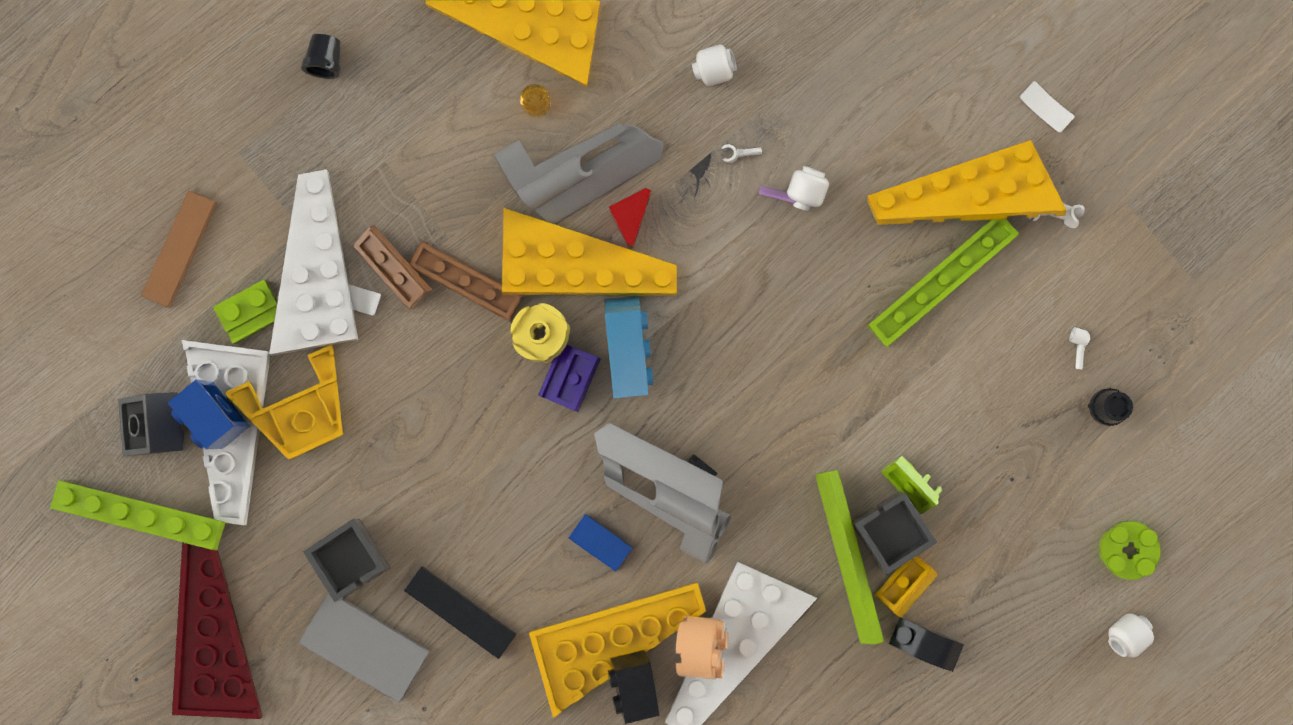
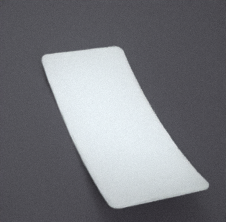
M1033 81L1020 95V99L1058 132H1062L1075 117L1054 100L1036 81Z
M349 285L353 310L375 315L381 294Z

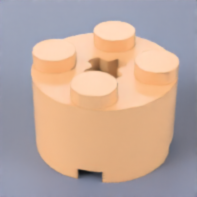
M683 616L684 621L680 622L676 641V654H680L681 663H676L677 675L713 680L723 678L725 662L721 660L722 650H727L729 639L728 632H725V622L715 618Z

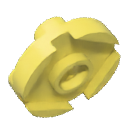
M541 303L532 307L527 306L519 311L511 324L514 349L530 361L549 363L565 349L569 339L570 326L564 315L551 305ZM545 326V337L535 340V328L541 329Z

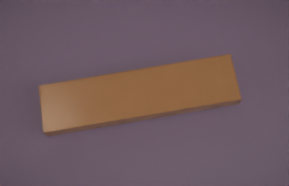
M188 190L141 294L142 297L171 308L217 206L215 201Z
M423 241L420 242L409 262L415 271L509 322L523 298L522 295H502V284Z

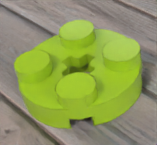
M1120 521L1114 524L1108 531H1105L1099 542V557L1102 563L1105 564L1109 572L1122 579L1137 580L1151 575L1155 571V567L1160 559V543L1156 532L1139 522ZM1129 542H1132L1133 547L1136 548V553L1132 555V558H1128V555L1123 552V547H1128Z

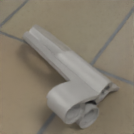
M617 123L536 165L532 163L519 140L496 152L493 156L517 196L547 222L556 224L660 161L664 143L661 140L650 137L647 132L637 126ZM612 138L621 141L580 166V159L585 154Z
M608 423L594 433L597 450L601 454L604 463L606 486L685 533L680 551L704 564H708L715 554L718 540L725 533L732 516L719 508L724 481L611 423ZM621 465L655 483L656 497L654 500L624 485V474Z

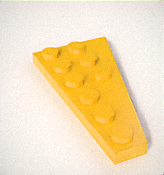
M426 0L427 7L457 22L459 21L480 34L487 35L497 40L498 43L588 87L600 1Z
M1031 140L867 196V202L877 225L913 223L915 220L944 222V219L960 218V221L1007 219L1008 216L1018 215L1036 218L1039 214H1054L1057 217L1066 216L1067 212Z
M503 207L502 295H677V265Z
M698 582L529 631L553 718L609 679L608 670L612 669L610 658L642 650L647 652L678 631L680 622L684 621L683 616L699 617L706 612Z

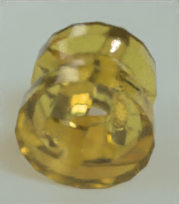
M530 84L522 90L520 102L524 111L529 116L541 117L548 112L550 98L543 86Z

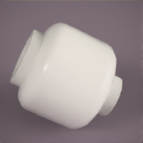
M721 44L698 51L696 62L692 63L696 79H702L706 86H714L729 81L733 78V72L737 71L732 50L730 48L726 49Z
M803 166L802 170H796L793 173L787 195L790 199L796 201L793 204L794 207L810 211V206L820 207L823 204L829 187V181L824 178L826 173L807 166Z
M1128 613L1109 628V645L1121 657L1135 658L1153 643L1152 624L1144 616Z

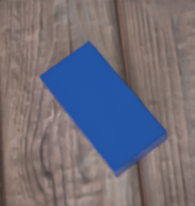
M587 514L583 516L568 537L615 572L633 548Z

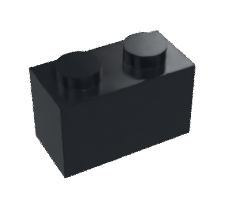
M645 650L610 658L612 669L608 670V678L611 688L616 687L617 696L612 697L615 713H621L625 724L660 716L651 662Z

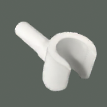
M726 144L721 148L722 151H734V155L731 158L722 159L727 164L734 163L739 157L762 154L761 147L736 149L733 145Z
M1074 327L1069 341L1078 344L1075 369H1083L1084 351L1090 341V334L1086 330Z

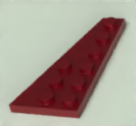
M182 542L172 715L261 719L263 715L218 550H211Z

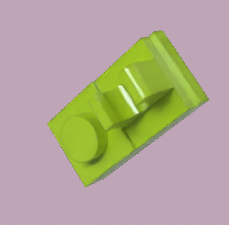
M902 455L889 463L881 471L898 491L906 493L920 514H923L939 503L938 498L942 488L938 486L932 489L927 484L931 476L926 474L922 477Z

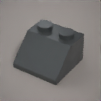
M178 392L142 394L118 399L123 456L183 450L184 432L181 429V424L171 415L173 409L168 404L171 399L178 395Z

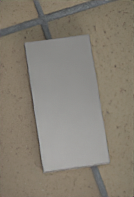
M329 593L299 641V644L397 702L402 700L430 652L428 648L345 599L334 602Z

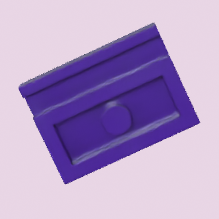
M566 345L561 354L553 359L538 395L579 412L601 359Z

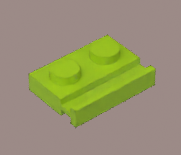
M263 279L213 306V309L228 333L232 344H237L274 324L278 300L267 280Z

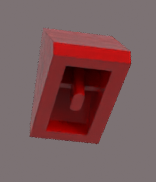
M647 188L609 206V211L627 246L630 248H634L651 196V190Z

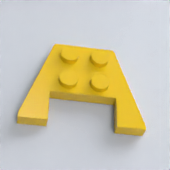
M332 345L307 355L320 382L319 384L266 408H262L250 381L225 392L226 396L288 460L343 436Z

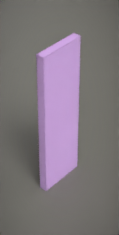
M760 185L759 194L796 203V201L788 197L787 192Z

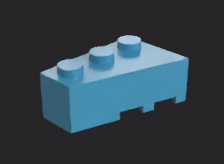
M639 296L605 299V320L613 398L649 395L648 385H653L652 368H646L645 358L651 357L649 340H643L642 329H648L647 311L641 312Z

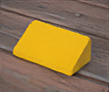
M916 556L897 568L874 596L894 614L902 617L938 574L932 567Z

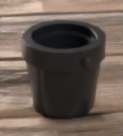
M313 34L306 56L302 61V71L318 78H338L340 74V40L327 34Z
M1108 388L1096 392L1091 398L1088 408L1096 422L1105 426H1113L1129 418L1133 411V402L1125 393L1117 389Z

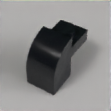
M899 617L889 642L890 645L907 652L917 659L952 672L964 644L952 638L929 630L902 617Z

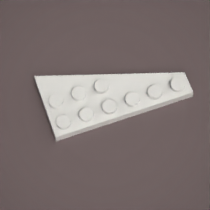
M327 169L298 174L269 352L271 356L358 340L330 176Z
M182 340L183 350L186 352L188 366H186L188 377H190L191 383L194 380L213 381L226 396V391L250 381L263 408L271 356L269 351ZM227 397L250 427L223 449L206 450L203 447V461L208 473L210 484L208 488L214 519L230 524L247 525L260 430Z
M736 561L711 617L725 622V632H728L729 636L727 650H722L721 660L725 662L723 678L713 680L684 677L665 723L668 725H702L813 604L817 597Z

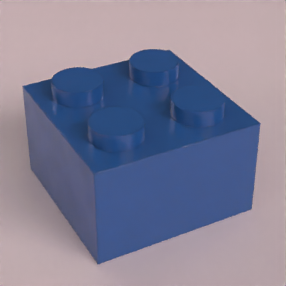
M194 380L168 402L173 409L171 411L173 418L179 424H185L192 432L190 438L201 449L203 447L206 450L223 449L250 427L213 381Z

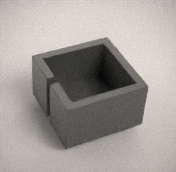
M902 491L896 492L879 503V511L871 508L852 521L854 529L881 571L887 575L937 543L906 493Z
M360 519L350 520L303 551L334 602L343 600L363 587V583H369L391 568Z

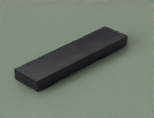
M423 566L404 590L498 659L516 636L515 632Z

